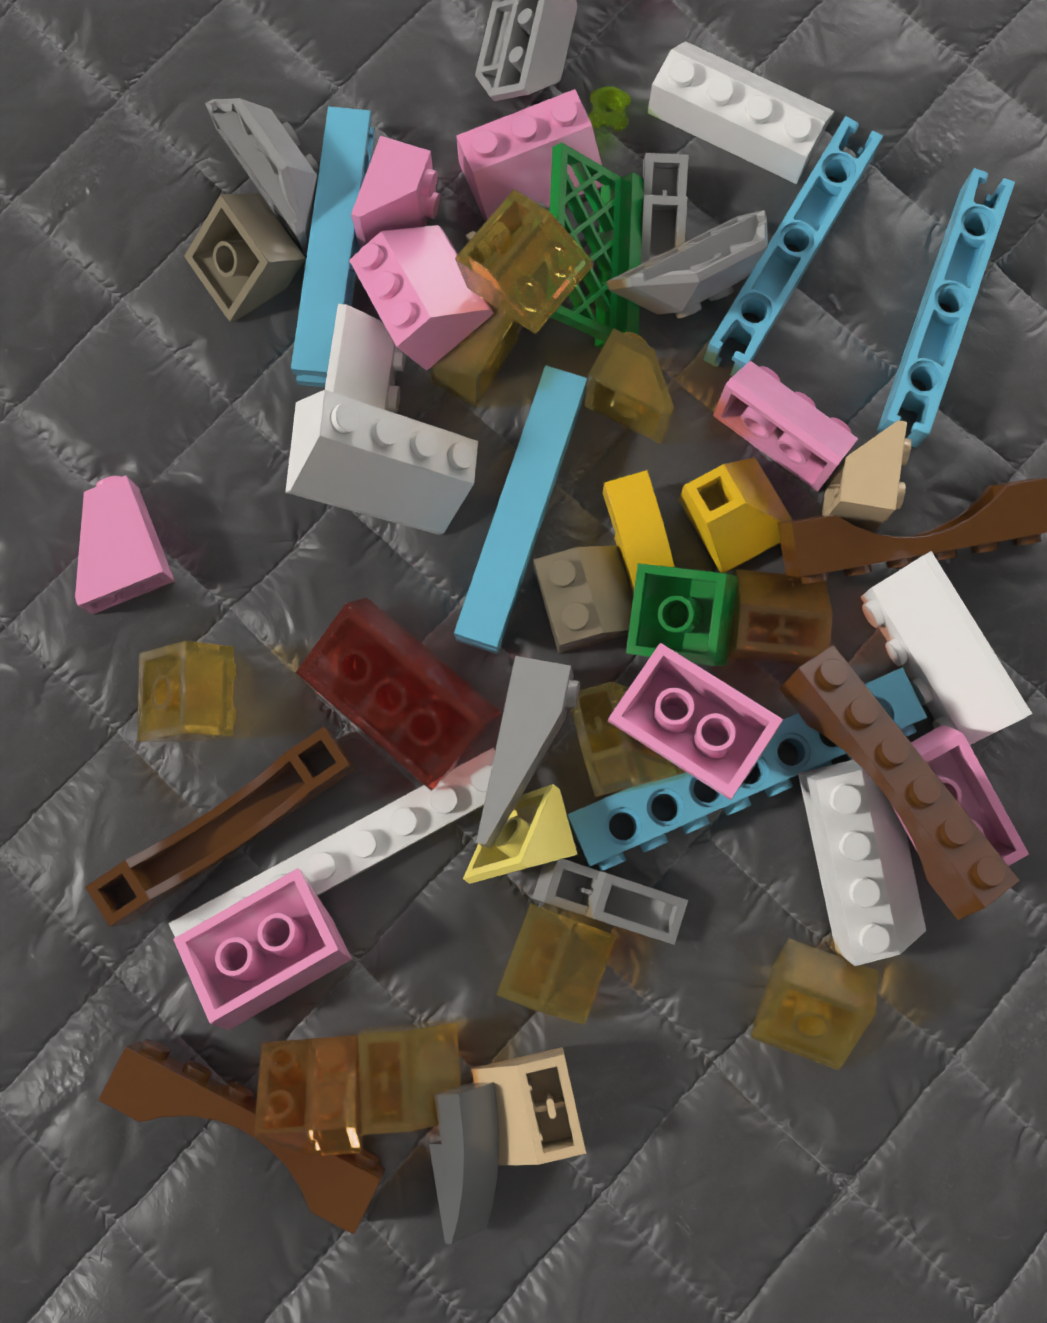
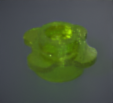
M606 86L596 89L590 94V102L593 105L592 112L588 114V118L594 129L605 126L613 127L616 131H622L628 126L629 119L626 116V108L630 106L631 98L627 92L614 86ZM606 108H611V109H613V111H612V112H606L605 109H606Z

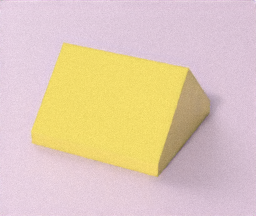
M552 784L523 794L492 848L477 845L463 879L471 884L577 855L560 789Z

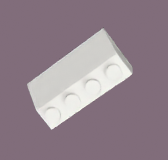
M686 41L671 49L652 83L648 114L795 184L800 179L834 113L829 108Z
M338 304L325 390L397 413L400 403V386H395L397 371H404L406 354L396 347L382 321L349 305Z
M323 390L296 402L286 493L434 534H444L474 485L478 441L328 390Z
M932 551L873 586L861 596L864 602L862 610L866 619L873 627H879L887 640L885 647L888 655L897 666H903L911 680L910 683L920 704H926L934 717V729L945 725L961 731L969 745L1032 714Z
M854 760L798 773L835 950L854 966L900 955L926 931L906 831L882 790Z

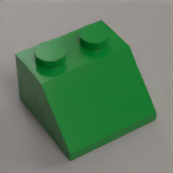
M638 563L626 654L651 657L658 645L662 643L692 663L710 666L727 665L739 576Z

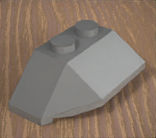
M493 0L475 76L494 101L529 95L561 81L578 7L576 0Z
M241 98L212 99L205 103L215 128L299 249L306 255L319 174V165L310 153L304 157L298 148L301 145L300 140L292 126L287 121L281 124L271 109Z
M765 210L739 215L607 281L608 289L657 315L676 313L677 318H682L696 313L702 309L700 302L707 298L710 301H714L734 292L732 285L749 277L768 247L767 216Z

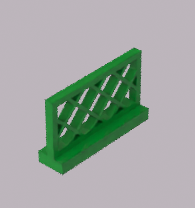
M561 142L552 147L545 315L595 337V347L609 351L638 341L640 306L610 291L606 282L641 265L644 178L633 172L620 177ZM567 164L572 167L580 183L576 187H574L567 173ZM595 180L603 184L601 186V196L594 183ZM582 190L593 210V213L588 215L578 195ZM566 202L578 223L574 228H572L565 214ZM596 219L599 222V235L592 223ZM581 231L592 251L588 256H586L576 236ZM564 244H566L576 264L571 270L563 256ZM595 259L598 263L597 276L591 266ZM578 273L581 274L590 292L587 297H584L575 279ZM563 286L574 305V308L571 310L561 305ZM593 301L596 304V319L589 307Z

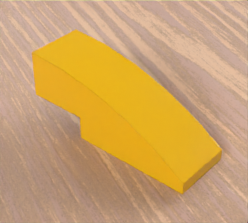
M647 470L604 482L602 492L615 531L614 539L618 546L633 595L638 563L675 567L661 513Z

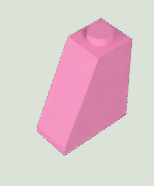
M126 475L122 477L110 476L97 482L95 488L85 491L75 591L77 605L93 615L175 582L139 487Z

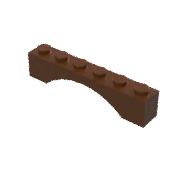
M1047 477L990 485L973 504L955 518L934 529L908 536L876 534L856 527L837 515H819L779 522L778 528L785 576L801 577L802 584L817 583L829 580L828 572L843 569L845 576L871 573V564L887 562V568L906 567L915 561V556L925 555L932 551L937 560L957 557V549L971 547L972 553L998 550L1000 549L999 541L1013 539V545L1042 542L1041 534L1047 533Z
M834 645L799 667L779 688L809 727L823 734L843 749L882 790L900 816L914 842L922 861L927 881L957 920L986 908L1020 881Z
M322 727L286 751L260 775L218 806L167 838L124 860L85 886L109 927L127 925L348 776L356 768L334 734L327 728Z
M145 1039L144 1042L138 1041L125 1047L98 1101L138 1122L161 1117L194 1116L217 1120L243 1130L266 1145L286 1165L301 1188L311 1213L353 1235L355 1234L386 1170L378 1165L379 1159L374 1154L358 1147H354L353 1151H350L335 1143L337 1137L330 1131L315 1125L308 1129L294 1122L295 1115L286 1108L276 1104H270L267 1108L252 1100L253 1093L247 1088L233 1082H228L225 1086L210 1078L212 1072L205 1066L193 1061H186L183 1064L169 1057L170 1049L161 1043Z

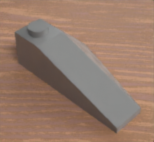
M515 656L476 841L482 847L492 848L565 721L567 708L575 709L580 681L573 680L574 675L570 665Z

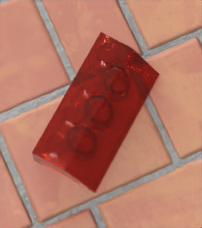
M367 597L345 603L295 672L431 791L476 746L502 713Z

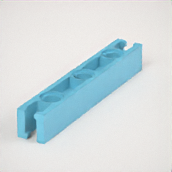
M328 106L291 363V371L294 375H297L296 381L298 385L325 388L338 304H346L352 307L356 272L349 260L359 252L360 246L351 213L373 154L375 130L374 127H370L372 119L370 110Z
M845 116L769 242L764 254L709 342L704 361L718 367L722 361V358L719 357L721 348L729 337L747 345L745 354L736 351L731 360L735 361L730 375H735L748 362L753 361L873 159L883 135L872 131L864 148H859L856 154L857 158H853L850 154L839 150L845 148L851 133L855 134L859 127L858 122ZM827 177L836 178L841 183L832 182ZM785 245H794L801 252H792ZM745 313L754 314L761 322H748L742 315Z
M976 168L972 170L960 189L876 431L878 435L896 421H900L901 416L897 415L900 407L917 413L916 422L912 426V433L907 437L911 439V447L917 448L930 434L1015 184L1014 181L1003 178L992 195L987 194L984 201L985 205L976 204L974 202L976 189L980 183L985 184L988 178L987 172ZM966 229L974 231L977 236L969 234ZM938 303L947 305L952 310V313L942 310ZM911 379L921 381L927 391L916 389Z
M545 365L454 631L457 642L497 655L499 653L586 394L587 378Z

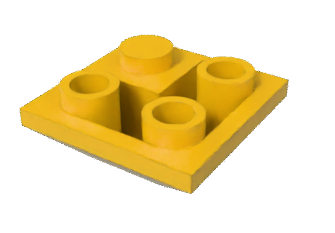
M755 457L723 464L685 484L678 499L720 573H727L780 544L778 523L792 520Z

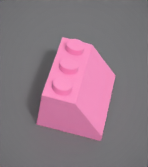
M575 89L456 135L459 164L486 224L496 218L505 229L516 225L540 201L550 209L553 146L562 142L602 165L592 124ZM567 164V173L574 187H576L580 183L572 167ZM595 180L594 183L598 191H601L603 184ZM583 190L578 193L580 199L586 197Z
M439 225L381 231L349 260L396 347L426 371L494 314Z
M752 361L748 362L726 383L713 414L715 418L817 492L858 440L857 437L851 434V429L843 421L834 417L829 418L816 408L815 403L810 397L801 392L794 393L780 382V378L774 371L765 366L758 367Z
M662 643L658 645L608 718V722L729 800L733 798L783 721L776 714Z
M941 725L911 742L1008 866L1029 855L963 732ZM894 809L896 815L898 816V818H899L901 824L903 825V827H904L906 833L908 834V836H909L911 842H912L913 845H914V842H913V840H912V838H911L909 832L907 831L905 825L903 824V822H902L900 816L898 815V813H897L896 810Z
M299 868L173 939L209 1023L227 1030L236 1027L352 960L333 919Z

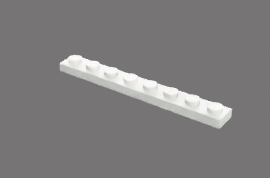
M494 748L168 923L175 938L297 868L303 872L313 890L319 896L484 806L495 755Z

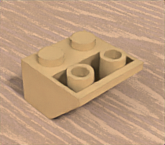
M896 421L843 460L826 483L822 515H837L856 527L874 532L884 521L889 520L890 515L896 509L901 508L906 489L905 482H900L901 466L907 464L911 451V439L905 438L907 422Z
M563 1047L471 1069L474 1083L494 1082L499 1129L498 1165H540L586 1154Z

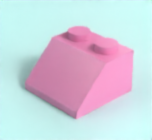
M383 136L379 137L351 213L360 249L381 231L425 227L428 218L434 219L436 217L441 195L436 192L438 172L433 170L431 151Z

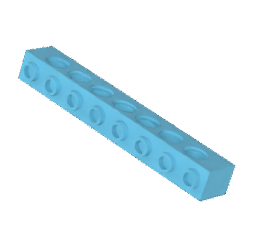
M903 667L865 684L906 737L917 732L913 723L925 719L927 716ZM797 713L781 722L774 737L755 764L757 770L756 780L752 784L742 783L731 800L716 791L712 802L705 803L700 801L695 796L693 789L697 778L677 766L567 814V817L587 866L590 867L598 863L600 870L604 871L626 861L623 852L640 845L643 853L667 843L668 840L665 833L681 826L684 833L687 834L710 824L707 814L723 808L726 816L752 805L748 796L765 790L768 797L793 787L790 780L791 777L801 772L833 765L831 760L846 752L837 745L835 747L826 746L821 741L819 732L809 727ZM781 742H788L796 748L798 758L793 766L786 765L779 759L777 749ZM666 796L673 801L675 813L671 820L660 821L653 815L651 805L655 797ZM616 814L627 815L634 824L633 834L627 840L616 839L609 830L610 819Z

